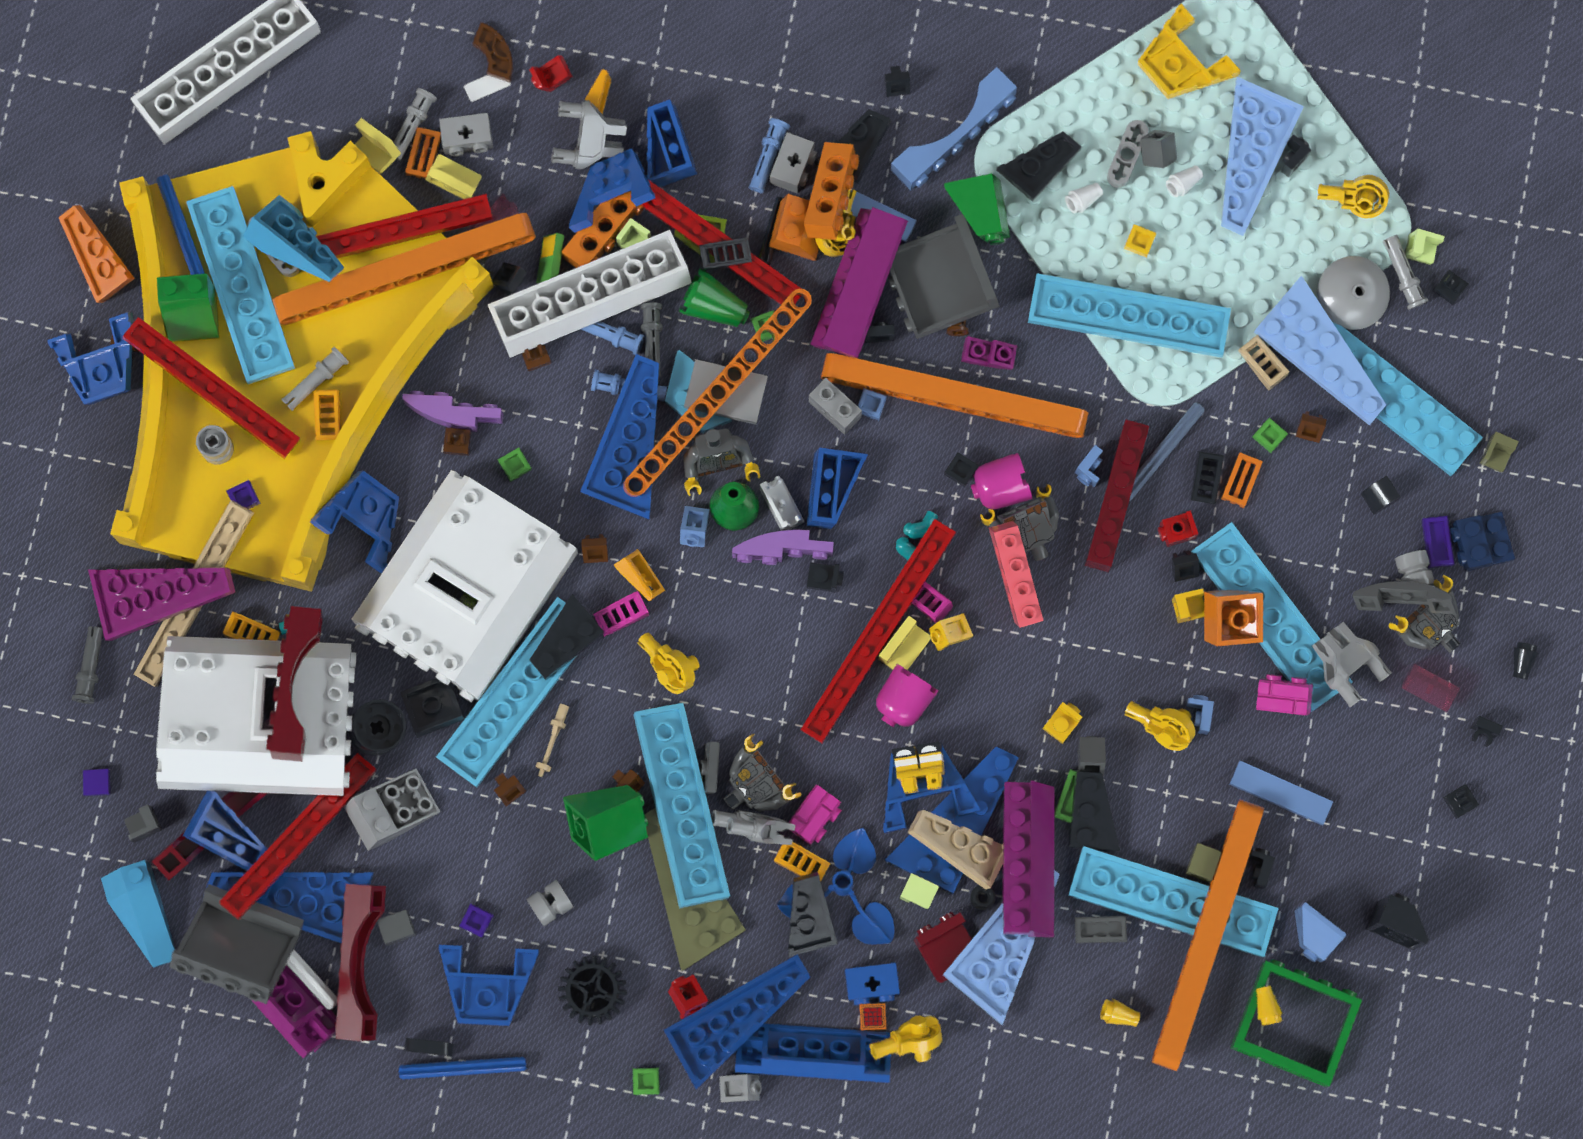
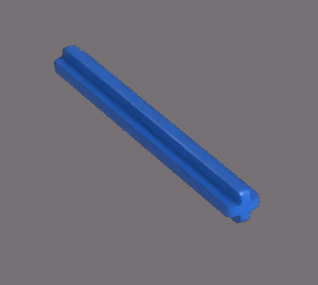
M162 175L156 181L190 274H205L172 182L168 175Z
M525 1057L400 1065L399 1077L401 1079L525 1071L526 1059Z

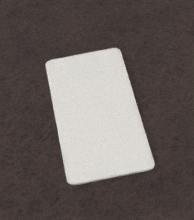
M487 75L464 85L470 101L473 102L510 86V83Z

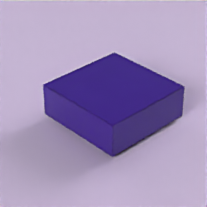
M249 480L226 491L230 500H234L247 509L261 504Z
M83 770V795H110V770Z
M470 903L459 927L483 938L494 915Z

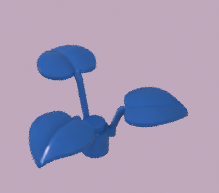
M860 828L849 833L836 846L833 853L834 865L838 869L845 871H839L833 876V885L828 886L824 895L826 898L832 891H835L840 896L849 895L860 913L852 922L853 933L859 941L869 945L890 944L894 938L895 928L893 918L888 909L882 904L872 902L863 910L853 891L851 871L856 874H864L872 869L876 860L874 846L868 838L865 829ZM793 884L777 903L778 909L789 918L791 916Z

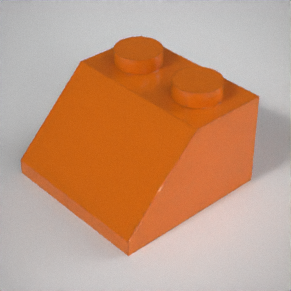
M787 194L781 200L769 247L813 261L816 260L819 247L815 238L807 237L804 226L809 200Z
M1238 590L1204 592V641L1215 646L1263 642V593Z

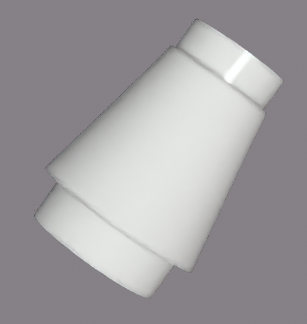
M1194 165L1170 175L1169 180L1166 181V187L1172 196H1184L1203 178V173L1198 166Z
M1094 183L1070 191L1069 195L1065 197V202L1072 213H1082L1103 195V191L1098 183Z

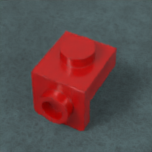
M557 55L540 68L533 66L529 69L532 74L531 80L535 87L548 92L553 91L573 77L563 56Z

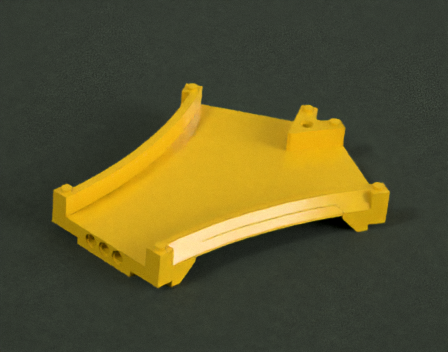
M311 131L287 137L289 148L170 179L205 274H208L212 283L213 280L186 201L234 186L247 224L251 217L255 216L280 195L303 214L302 220L309 228H314L317 232L316 236L418 210L371 166L368 157L351 141L331 160H322L318 145ZM142 176L120 182L119 184L124 206L130 214L138 254L144 322L168 339L158 303L157 277L191 274L158 184L148 185ZM319 181L325 183L324 187L321 189L313 188V186ZM442 233L338 258L344 266V269L338 275L443 240L446 237ZM254 246L272 300L281 294L324 280L301 269L296 276L286 277L281 274L265 253ZM471 257L462 266L292 324L281 325L295 369L251 384L246 382L217 295L219 338L173 341V343L300 437V440L288 456L283 459L144 355L143 396L134 466L123 511H116L110 534L122 545L195 564L230 502L226 491L249 480L261 504L249 509L254 514L224 568H229L233 574L265 582L267 580L312 592L318 571L321 570L326 556L329 534H325L311 524V519L350 480L365 448L396 396L430 349L447 329H451L467 319L478 307L477 304L494 287L490 273ZM284 262L285 268L288 267L290 270L294 268V266ZM335 347L349 361V364L341 366L333 374L334 377L332 379H325L315 390H340L341 430L336 440L316 441L314 391L297 405L293 411L281 399L315 370L316 362L324 360L332 352L331 349ZM322 398L321 403H334V398ZM321 408V413H334V408ZM321 418V423H335V418ZM209 425L221 427L228 434L234 445L232 457L220 465L209 463L196 446V437L199 431ZM321 428V433H335V428Z

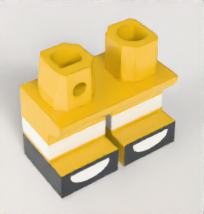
M940 742L917 745V748L915 746L892 749L897 779L901 781L905 794L919 792L917 779L926 778L928 790L942 788V775H945L942 744Z

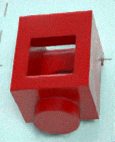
M1191 510L1161 520L1158 534L1161 541L1166 542L1167 547L1196 539L1198 536ZM1173 525H1180L1182 531L1176 532L1173 529Z
M694 974L687 978L681 976L672 981L668 993L680 1012L681 1019L706 1006L708 999ZM683 995H687L689 999L685 1000Z

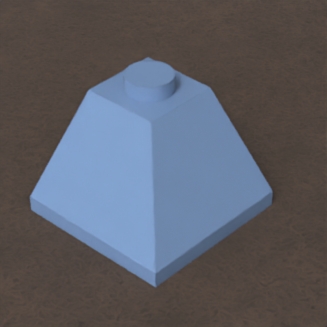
M1306 902L1295 909L1299 946L1304 950L1303 955L1312 962L1316 960L1319 962L1324 961L1347 934Z

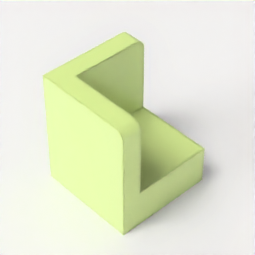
M630 218L616 237L617 245L621 249L627 248L651 238V232Z
M1416 229L1408 236L1406 257L1431 265L1434 263L1437 245L1444 242V236Z
M911 873L900 899L908 903L913 902L928 909L939 886Z

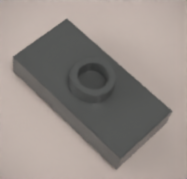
M719 742L705 744L704 760H701L699 765L706 795H711L717 790Z
M1126 916L1074 918L1075 943L1127 942Z

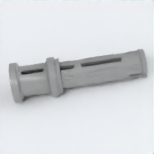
M418 88L416 90L417 96L412 105L407 107L406 113L408 115L393 142L401 152L396 158L398 161L402 160L420 122H424L427 119L426 114L432 102L437 100L433 94L424 89ZM408 128H410L409 131H408V133H407V135H406V137H405V139H404V141H403V143L400 145V143H401V141H402L404 135L406 134Z
M1398 235L1383 240L1401 283L1399 284V289L1404 292L1409 304L1407 306L1408 310L1429 302L1428 298L1424 297L1420 288V279L1415 277L1411 270Z
M335 347L331 349L332 352L324 360L316 362L315 370L281 399L292 411L325 379H332L334 377L333 374L341 366L349 364V361Z

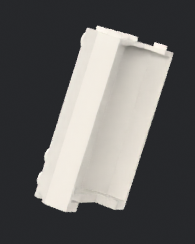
M451 470L353 616L352 621L356 624L355 629L363 635L368 636L370 633L381 644L390 643L395 646L394 652L404 658H407L408 655L416 660L414 664L427 672L431 669L436 672V678L446 685H449L450 682L455 684L461 691L459 695L469 702H472L474 699L479 701L498 676L577 556V548L571 543L560 539V535L550 527L465 475L461 477L457 472ZM436 573L479 600L474 609H470L429 583L428 580L432 574Z
M168 636L167 647L164 650L157 739L158 769L156 781L158 789L344 796V787L349 788L350 772H345V755L350 756L351 740H346V731L352 730V716H347L348 707H353V692H349V683H354L356 653L352 652L351 644L318 643L303 659L296 673L292 691V703L297 719L306 734L303 762L272 759L270 750H266L267 736L272 735L273 729H262L265 678H277L276 686L280 684V678L277 677L278 662H283L284 656L283 653H280L281 641Z

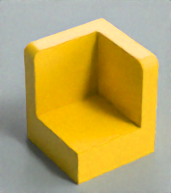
M1204 589L1174 595L1172 603L1178 623L1204 617Z

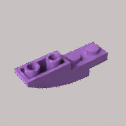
M410 391L409 394H403L402 397L405 405L415 413L449 428L468 429L471 432H477L478 423L503 424V412L501 408H497V405L484 404L483 407H473L470 403H459L458 406H454L453 397L445 392L424 395V392Z
M810 530L777 531L754 537L735 546L732 549V557L737 558V561L742 563L762 560V564L776 565L777 562H782L783 553H788V556L796 558L806 554L812 555L814 559L826 560L827 556H833L834 542L809 540Z

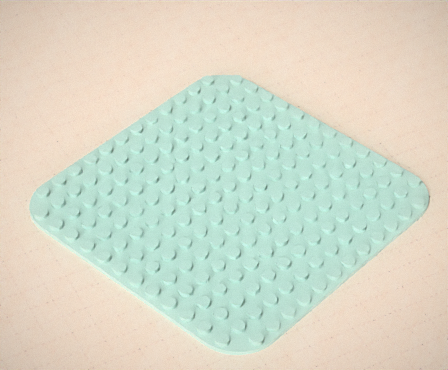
M1185 0L1181 4L1195 18V23L1177 35L1206 69L1227 55L1240 69V75L1237 77L1304 106L1290 137L1294 134L1305 139L1309 144L1311 152L1308 158L1288 178L1281 172L1285 164L1282 162L1283 159L1292 151L1286 144L1244 236L1221 226L1237 77L1167 99L1138 66L1139 58L1153 39L1159 35L1164 24L1173 16L1178 6L995 123L984 133L976 148L974 158L976 177L992 173L1001 180L1008 226L1043 275L1231 308L1222 358L1085 333L1122 386L1136 399L1150 405L1173 406L1183 403L1245 363V359L1238 350L1256 336L1254 333L1255 329L1301 275L1317 298L1319 279L1331 263L1348 256H1360L1371 260L1383 271L1392 265L1383 240L1398 235L1400 244L1405 251L1408 236L1411 234L1410 215L1403 200L1254 0ZM1131 121H1143L1148 127V133L1153 130L1175 133L1177 155L1175 162L1165 168L1144 166L1141 149L1128 183L1121 188H1115L1109 184L1107 180L1109 168L1127 125ZM1139 128L1133 131L1130 142L1134 144L1137 136L1141 134ZM1063 131L1082 146L1079 153L1033 202L996 171L998 166L1014 160L1018 155L1025 154ZM1125 148L1121 151V156L1126 160H1130L1134 157V152L1129 148ZM1121 164L1118 172L1113 173L1116 180H1119L1121 177L1125 178L1122 176L1125 166ZM1194 165L1198 166L1203 173V178L1184 196H1172L1166 187V181L1169 180V176ZM1362 175L1379 177L1386 183L1389 189V200L1386 209L1380 215L1373 218H1362L1352 213L1350 209H1341L1342 205L1339 201L1317 199L1319 184L1342 186L1344 180H1354ZM1098 183L1102 188L1103 195L1082 213H1072L1065 202V197L1069 195V192ZM1134 224L1156 233L1147 258L1124 249ZM1257 345L1248 353L1252 356L1260 349Z

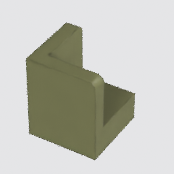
M1495 432L1490 437L1480 464L1502 473L1519 441Z
M1197 843L1194 846L1185 874L1208 883L1211 882L1221 852Z

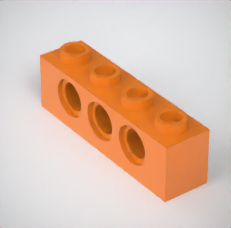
M824 142L804 221L807 237L836 240L838 231L843 229L844 218L842 215L843 211L848 209V191L853 188V171L858 168L859 156L855 154L853 144Z
M631 191L599 204L593 212V225L578 231L562 250L563 259L575 268L600 259L605 252L609 253L614 248L617 235L629 219H632L635 214L637 216L640 215L645 208L641 205L635 206L630 198ZM619 205H624L627 207V210L624 213H617L615 208ZM603 224H610L612 226V229L608 232H603L599 228ZM589 242L597 244L596 249L588 251L584 247Z

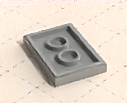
M696 359L684 408L689 409L726 366ZM731 368L728 370V377L733 381H737L740 379V372L735 368ZM751 372L714 415L756 425L768 376ZM713 387L711 389V394L715 399L723 398L724 392L722 388ZM703 405L695 407V411L708 413Z

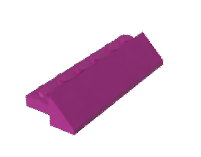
M872 207V210L860 208L854 224L855 236L852 240H848L810 345L834 351L848 357H859L908 223L906 219Z
M1032 780L1030 783L1005 782L1003 811V934L1028 935V937H1054V787Z
M287 964L267 1004L252 1000L302 1058H305L313 1051L316 1052L336 1034L335 1023L337 1016L331 1009L325 1008Z

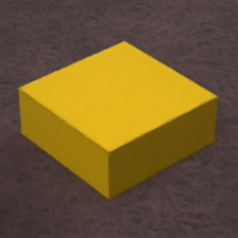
M1134 224L1124 249L1147 258L1156 233Z

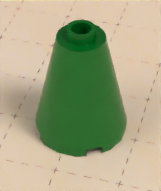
M699 268L698 275L700 277L694 276L683 300H685L683 306H680L679 312L683 315L738 327L739 324L744 325L750 314V311L746 310L748 305L708 272Z
M725 483L718 487L711 497V516L716 524L731 531L743 530L750 526L758 515V497L754 490L744 483Z

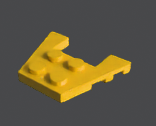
M1182 4L1178 5L1173 16L1167 20L1162 31L1153 39L1138 60V66L1167 99L1240 75V69L1227 55L1206 69L1179 39L1177 35L1195 23V18Z

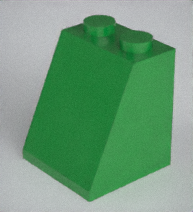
M991 173L944 183L946 191L978 237L985 242H990V245L1002 244L1005 242L1004 239L1011 238L1001 180Z
M207 273L157 277L158 303L167 336L171 342L219 338L217 292Z
M629 785L563 797L571 839L594 861L648 838L646 829L648 821L642 808L644 806L643 797Z

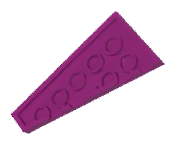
M229 568L88 570L106 641L115 640L235 593Z

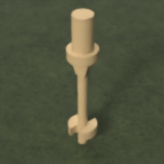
M560 704L555 719L551 720L550 725L553 726L550 742L543 762H537L536 767L540 769L539 777H543L544 771L550 772L551 770L547 763L556 737L561 729H565L566 724L564 721L569 710L567 705Z

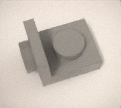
M758 1074L719 1076L721 1102L760 1100L762 1087Z

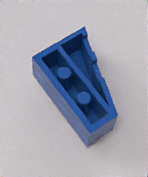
M669 99L648 107V167L646 178L658 187H662L698 174L673 102Z
M818 448L814 453L807 526L832 529L836 525L868 454Z
M207 791L183 836L248 871L266 852L267 848L240 821L234 811L219 798L220 796L215 791Z

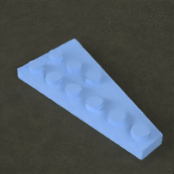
M1239 77L1236 78L1221 226L1244 236L1304 106Z
M1301 275L1255 329L1254 333L1258 334L1261 339L1370 426L1385 408L1386 403Z
M1054 870V888H1055V886H1056L1057 880H1058L1059 875H1060V874L1057 873L1055 870ZM1002 903L945 971L943 976L1002 1025L1034 944L1035 937L1021 934H1003Z

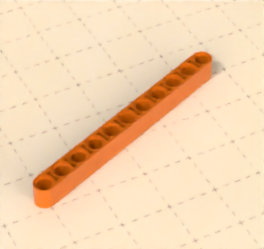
M519 213L337 275L330 282L322 280L275 297L272 302L280 325H288L462 266L471 257L479 260L534 240L536 236L528 214Z
M797 289L787 297L631 472L623 484L627 495L638 497L649 488L803 315L812 301L808 291ZM796 295L802 296L805 299V306H795L793 297ZM778 314L787 315L789 324L786 326L780 325L777 322ZM762 332H769L772 335L773 341L771 344L762 342L760 338ZM746 350L755 352V362L746 361L744 358ZM731 368L737 369L740 372V379L737 381L731 380L728 377V370ZM713 387L722 388L724 392L722 399H715L712 396L711 389ZM697 405L706 407L708 411L706 417L700 418L695 414V407ZM686 423L691 427V434L689 436H682L679 433L678 427L680 424ZM664 442H671L674 445L675 451L673 454L667 455L662 451V444ZM653 460L658 464V471L656 473H649L646 470L645 463L647 461ZM631 479H638L641 482L642 488L639 492H633L629 488V481Z
M835 353L826 354L821 374L822 380L827 378L834 384L861 390L865 388L887 396L1074 438L1084 437L1089 414L1087 411L1075 407Z
M1241 799L1238 801L1154 1051L1152 1063L1177 1071L1255 840L1264 807Z

